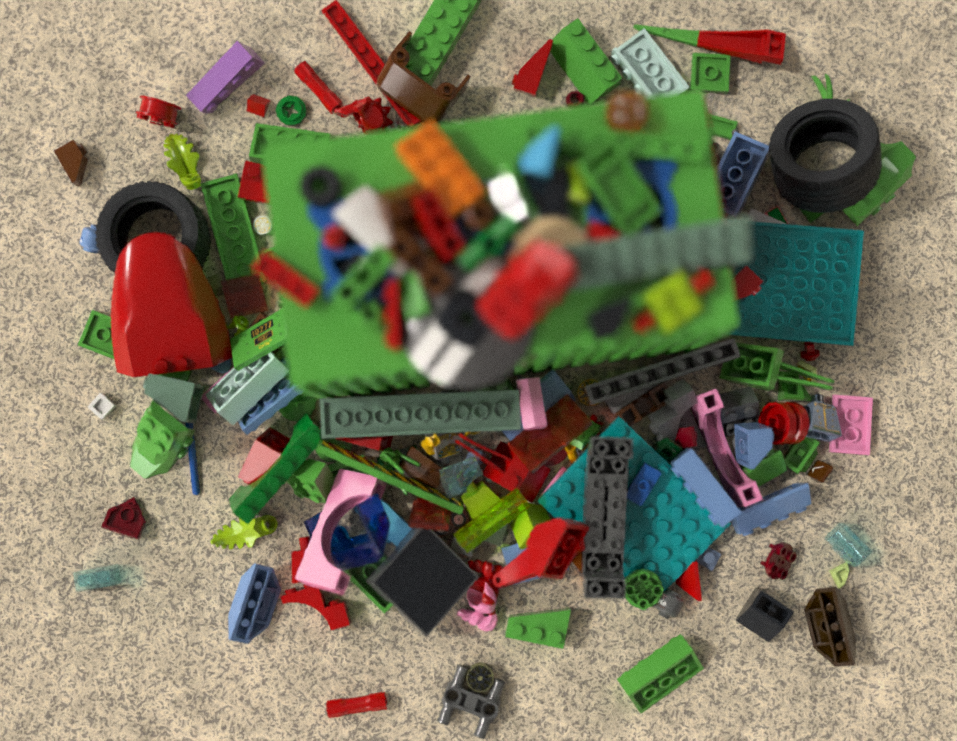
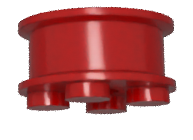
M140 95L139 98L142 101L139 111L135 113L137 114L136 118L144 121L149 119L151 124L158 126L164 123L163 126L175 129V126L178 125L175 122L178 110L182 109L180 106L157 98Z

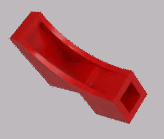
M304 584L303 589L290 588L285 590V594L280 596L282 604L292 602L303 603L316 609L326 619L331 631L349 626L352 623L346 601H340V598L329 601L327 606L322 589Z

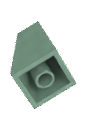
M148 374L143 384L144 393L179 420L196 424L205 386Z

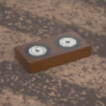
M463 509L461 514L452 511L429 522L430 528L440 538L452 534L454 528L462 529L471 525L465 509Z

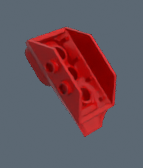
M536 239L521 253L515 252L508 260L510 265L505 270L500 268L493 276L495 281L477 302L478 309L485 320L505 337L513 340L518 339L538 318L540 320L544 319L550 311L548 308L553 303L557 305L564 298V292L580 277L575 272L576 262L556 244L546 245L540 239Z

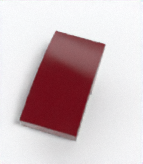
M694 426L678 429L675 443L683 448L697 446V433L694 430Z

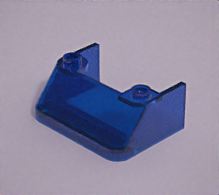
M378 493L355 505L367 533L350 537L348 531L343 526L337 525L331 539V555L339 570L344 571L374 563L384 556L390 521ZM322 511L303 521L310 538H312Z

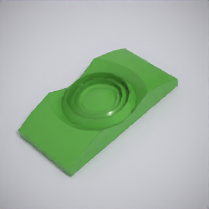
M614 136L607 138L577 162L586 185L598 197L607 217L624 236L634 234L662 211Z

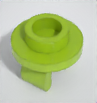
M234 316L228 328L234 329L237 327V332L234 334L236 336L249 328V322L243 316Z

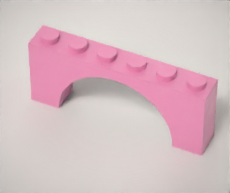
M717 389L697 395L698 403L691 407V411L725 492L737 507H746L763 500L756 482L748 478L742 471L729 448L721 422V410L724 405Z
M339 469L295 579L305 585L344 596L351 576L339 570L332 559L331 539L334 529L340 519L353 507L365 502H380L387 485L385 482L371 475Z

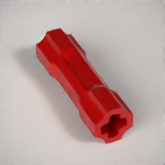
M306 61L296 66L294 69L295 74L309 87L331 114L335 113V108L342 107L343 103L340 98L328 88Z
M378 692L359 697L327 700L328 718L367 711L387 710L386 693Z

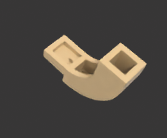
M561 217L540 218L526 224L513 236L517 247L511 249L507 260L515 252L521 253L536 239H540L546 245L556 244L558 246L583 243L587 238V234L583 227L571 220Z

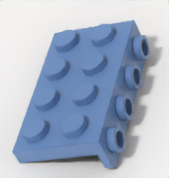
M284 357L280 361L288 368L287 357ZM289 372L238 421L246 435L257 430L259 425L272 418L279 409L287 406L293 398L303 393L297 391V388L290 386Z

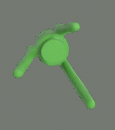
M388 447L380 454V460L384 462L385 467L391 470L395 467L401 474L404 473V470L398 465L400 462L399 457L411 464L420 466V463L402 454L399 450L393 451ZM401 489L405 495H408L407 491Z

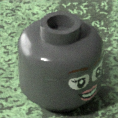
M670 589L663 591L660 600L655 604V608L659 610L658 615L669 619L670 616L676 618L684 604V601L681 599L682 595Z

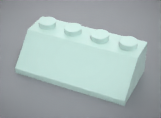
M270 352L239 371L233 368L206 394V397L215 410L229 423L234 425L279 380L285 377L288 373V368L273 352Z

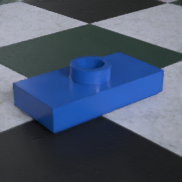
M644 462L629 485L626 498L642 506L662 473Z

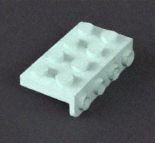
M645 28L618 48L612 49L611 59L616 66H620L623 70V76L633 83L634 90L638 95L649 97L689 90L688 84Z

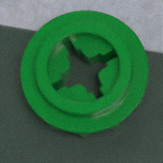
M286 96L278 102L276 115L285 125L294 126L297 123H301L303 118L306 117V106L299 97ZM294 105V110L297 113H292L291 116H288L289 113L286 109H291Z

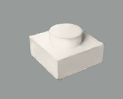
M99 393L88 408L101 420H104L117 405L103 393Z

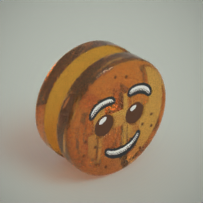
M631 90L617 92L609 99L606 106L605 121L611 131L637 133L646 121L648 115L647 103L637 92Z

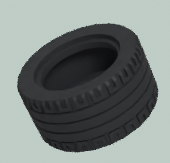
M819 99L807 102L787 113L778 122L771 134L769 153L776 187L787 202L799 209L814 213H829L846 209L864 199L874 189L880 178L882 162L877 123L869 112L853 102L842 99ZM822 142L844 143L856 151L846 163L830 170H809L796 163L797 158L803 151Z
M141 181L140 183L136 182L133 185L130 184L127 187H123L122 190L117 191L106 201L97 218L95 241H97L96 246L99 248L98 252L101 255V259L109 267L108 269L115 274L117 261L121 252L128 244V234L133 223L146 212L163 209L176 213L182 227L181 243L189 247L203 268V264L207 262L206 258L209 256L208 252L211 249V234L209 233L208 222L205 220L201 210L181 191L162 182Z

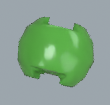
M364 301L356 309L357 322L366 329L377 328L384 320V309L376 301ZM372 308L376 317L367 321V316L364 313Z

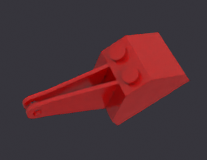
M459 433L458 436L493 454L489 461L474 449L455 440V443L461 445L487 465L482 473L483 476L533 503L551 471L550 468L502 441L494 450Z
M556 518L535 525L526 542L527 549L493 576V584L496 587H507L536 576L562 580L589 527L580 521Z

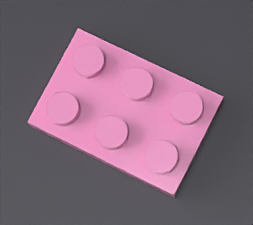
M832 395V406L837 410L842 436L829 442V452L870 455L872 397Z

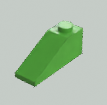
M378 244L331 292L333 299L350 313L367 296L396 259Z

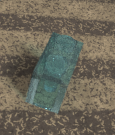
M119 564L73 572L76 592L121 583Z

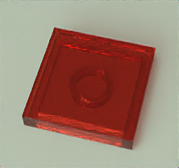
M258 273L221 281L230 318L268 311L263 286Z

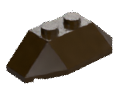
M836 586L815 589L804 608L813 648L830 661L834 667L855 665L856 639L846 600Z

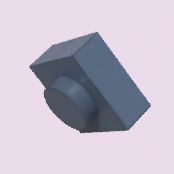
M708 547L695 561L713 571L721 553Z

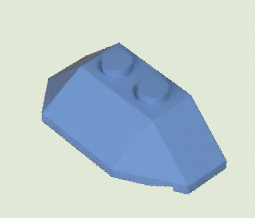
M254 563L241 577L228 614L229 640L248 644L253 638L269 627L281 591L280 584L272 567Z

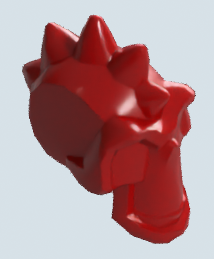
M367 96L363 99H356L351 104L334 109V112L342 118L353 115L359 124L358 128L362 129L363 134L386 131L389 125L393 124V121L387 117L391 107L382 106L381 97L372 100Z

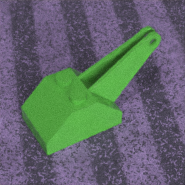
M737 342L741 357L724 362L719 376L720 379L766 391L775 389L776 382L833 390L832 386L778 376L779 369L825 383L834 384L835 382L833 379L822 377L782 362L784 351L779 348Z

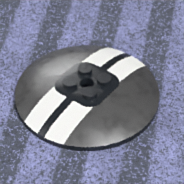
M459 252L447 260L438 262L455 278L440 296L435 297L425 287L431 309L430 313L412 321L409 320L402 298L399 309V330L408 355L425 374L450 386L471 388L484 386L503 378L520 363L531 344L535 322L518 339L513 340L502 335L486 321L478 309L477 302L495 281L493 276L500 268L505 270L508 265L490 256L470 273L457 259L462 253ZM465 312L473 315L474 320L470 325H463L460 321V316Z

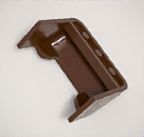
M409 31L390 54L377 78V87L423 123L427 124L433 120L435 124H438L464 93L471 76L468 74L458 87L444 82L437 89H434L406 68L410 55L405 48L412 37V32Z

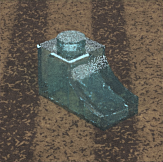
M476 456L439 470L442 486L449 498L467 492L469 484L477 477L483 475Z

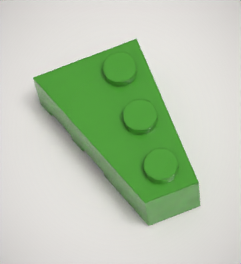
M568 607L508 615L505 637L563 649L571 609Z

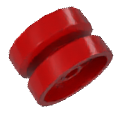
M797 402L768 403L760 412L758 423L772 428L774 433L772 445L798 444L808 434V414L805 408Z

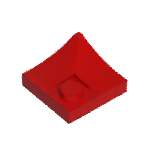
M245 160L237 196L238 199L268 204L263 164Z

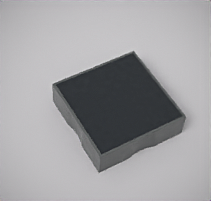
M418 522L399 543L396 550L365 581L382 598L390 602L419 634L427 637L479 576L426 523Z

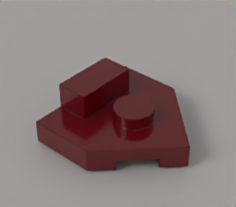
M132 497L118 506L109 508L101 528L118 535L139 540L146 520L136 498Z

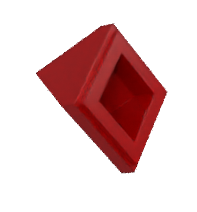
M252 94L247 99L246 111L264 118L271 100Z

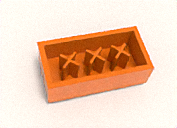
M433 120L395 145L397 155L416 181H419L427 189L432 187L435 189L452 222L464 215L467 207L472 202L486 199L484 188Z

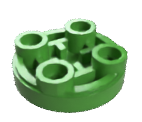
M644 568L636 569L625 578V598L632 606L646 610L660 600L663 594V586L660 578L653 571Z

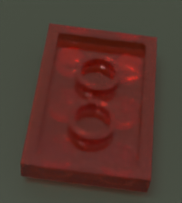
M423 498L414 499L408 527L448 531L451 511Z

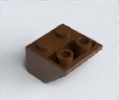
M419 181L376 193L379 213L391 241L400 231L406 232L412 238L424 234L413 198L428 189Z

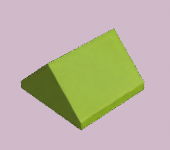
M524 501L515 510L514 519L510 524L520 550L527 548L526 542L535 525L550 521L547 511L543 506Z

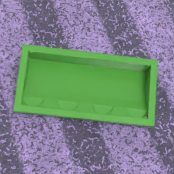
M256 123L249 159L251 162L263 164L261 147L329 139L331 134Z

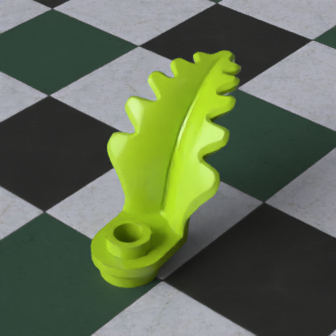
M169 134L164 140L167 144L163 145L166 149H169L164 152V155L171 158L167 161L168 168L178 174L180 182L187 190L199 188L201 186V177L196 170L199 154L191 152L194 147L193 143L186 144L188 138H183L182 134Z
M271 515L252 519L248 525L240 518L239 523L232 520L231 528L223 525L224 531L218 529V535L213 534V539L210 543L216 545L217 548L221 545L222 549H225L228 545L230 550L233 549L235 544L239 549H242L244 543L249 548H252L259 537L275 532L278 522Z

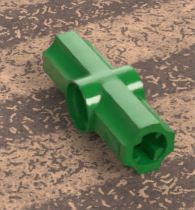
M508 212L491 228L481 232L478 239L464 250L457 259L471 273L488 257L498 253L501 246L523 227ZM488 238L495 239V243L491 247L484 246V242Z

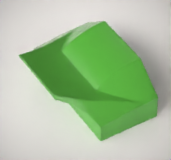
M805 437L800 443L791 444L783 456L786 467L796 474L806 472L818 455L817 446L820 442L814 438Z

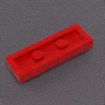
M265 250L251 268L306 309H308L320 292L318 288Z
M388 280V286H384V299L389 301V309H385L384 312L385 322H389V332H385V345H389L390 350H400L398 280Z

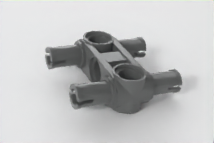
M457 664L453 679L448 682L441 700L443 706L437 721L441 724L449 725L452 713L457 708L480 718L474 735L478 738L486 739L490 724L495 721L501 705L500 696L506 682L494 678L490 692L486 695L473 691L463 685L469 668ZM455 690L458 693V697L451 699L448 696V692ZM487 704L495 706V710L491 713L486 712L484 708Z

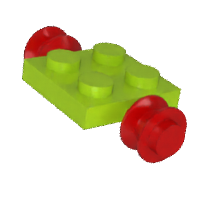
M699 269V276L694 277L691 275L689 283L684 272L678 271L649 291L643 298L651 312L641 310L640 317L633 315L634 321L631 323L638 333L642 332L646 335V328L651 327L654 329L655 320H657L663 332L669 334L702 311L704 307L695 292L703 295L705 294V287L713 288L712 283L714 279L708 271L703 272Z

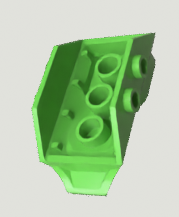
M899 141L892 144L880 143L882 168L876 186L857 204L842 210L856 226L863 222L870 214L874 216L882 209L880 205L884 201L886 204L895 197L894 192L912 177V167L916 156L903 142Z
M152 400L137 427V435L132 445L130 467L144 479L169 472L178 459H182L187 454V448L194 441L192 437L196 430L186 428L165 411L160 404Z

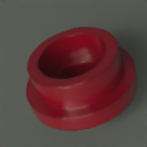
M571 91L566 96V105L568 107L584 104V96L579 91ZM572 98H577L578 103H572Z

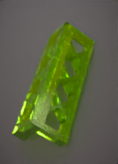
M516 488L453 535L458 544L468 553L531 506L518 488Z

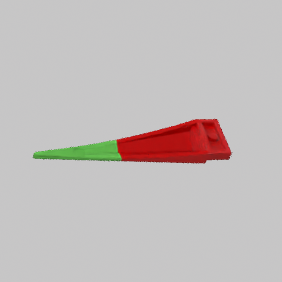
M638 24L633 26L638 31L645 28L649 34L760 64L762 61L781 65L784 59L786 33L773 30L699 31Z

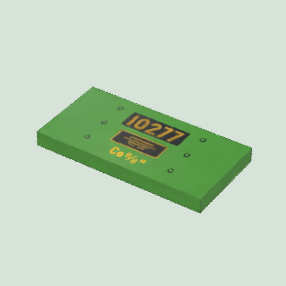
M281 309L230 339L233 364L237 371L285 344Z

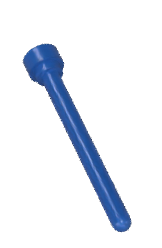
M185 422L186 428L194 429L193 423ZM193 435L194 441L188 447L192 493L199 495L200 484L195 437Z

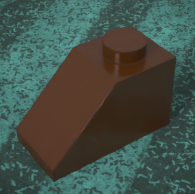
M73 139L54 150V153L71 182L79 187L82 184L88 158L85 154L88 152L82 143L79 144Z

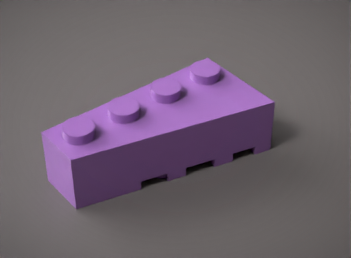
M236 41L186 96L200 112L212 113L224 99L261 68L265 62L251 47Z

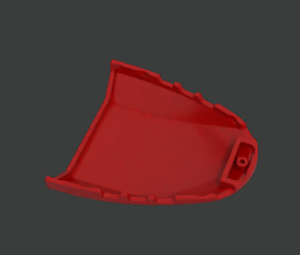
M160 232L142 234L129 241L117 261L112 291L111 336L117 373L131 377L148 376V374L157 375L214 367L233 358L231 337L225 317L219 306V301L212 290L210 281L207 280L203 272V268L189 247L176 240L174 236Z

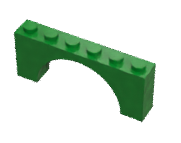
M305 413L293 426L292 437L275 463L252 484L248 486L241 485L229 498L232 513L247 525L316 449L320 439H322L321 425L309 414Z

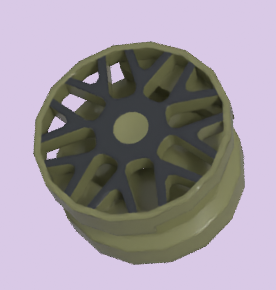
M483 662L471 665L467 672L469 687L476 692H485L492 686L494 675L491 667Z

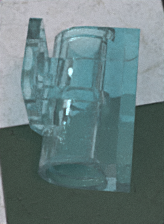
M839 522L825 537V540L832 546V549L852 567L861 564L873 552L845 523Z

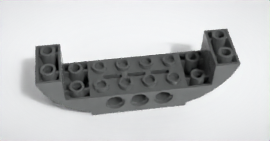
M591 437L589 442L583 504V523L589 527L584 537L585 550L582 551L584 598L625 600L626 579L623 575L626 497L628 459H632L633 438Z

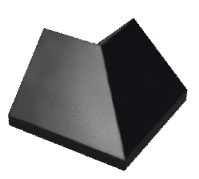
M631 296L590 312L585 316L583 320L596 342L612 335L615 336L618 333L631 305Z

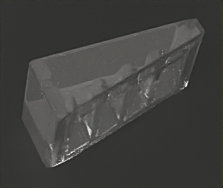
M712 92L705 95L704 99L708 101L709 114L733 121H741L744 103ZM718 102L721 103L720 110L717 109ZM726 104H729L728 111L725 112ZM733 106H736L735 115L732 114Z

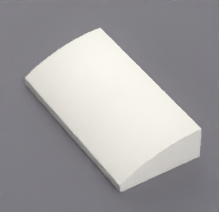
M367 185L354 193L333 213V216L370 252L378 244L385 249L391 242L379 213L376 194ZM420 236L413 238L426 252L430 247ZM395 260L389 270L399 278L409 268Z

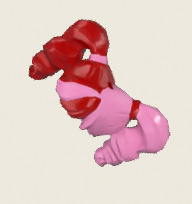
M479 559L475 561L470 560L467 562L468 566L477 573L483 574V577H479L467 590L469 606L474 610L460 609L457 615L461 616L462 620L468 621L469 624L477 625L483 631H492L498 623L495 607L500 589L502 588L496 587L493 584V576L504 567L493 565L487 560L484 562Z

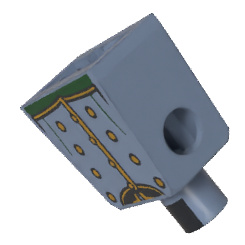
M822 394L813 395L812 402L803 406L809 417V430L806 437L831 442L841 437L842 432L836 408L832 405L824 404V396Z

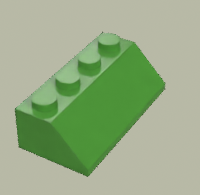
M578 18L564 27L552 39L553 46L550 53L577 90L583 94L588 104L595 103L620 85L622 77Z
M679 634L677 637L670 639L661 648L656 649L646 659L639 661L632 669L624 672L617 680L642 714L702 671L704 667L687 641Z

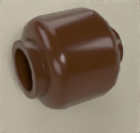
M476 200L467 207L465 212L466 222L472 230L485 231L494 225L495 211L489 202Z

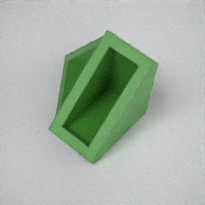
M779 371L778 376L799 379L798 374L789 371ZM778 382V401L812 402L811 396L803 385Z

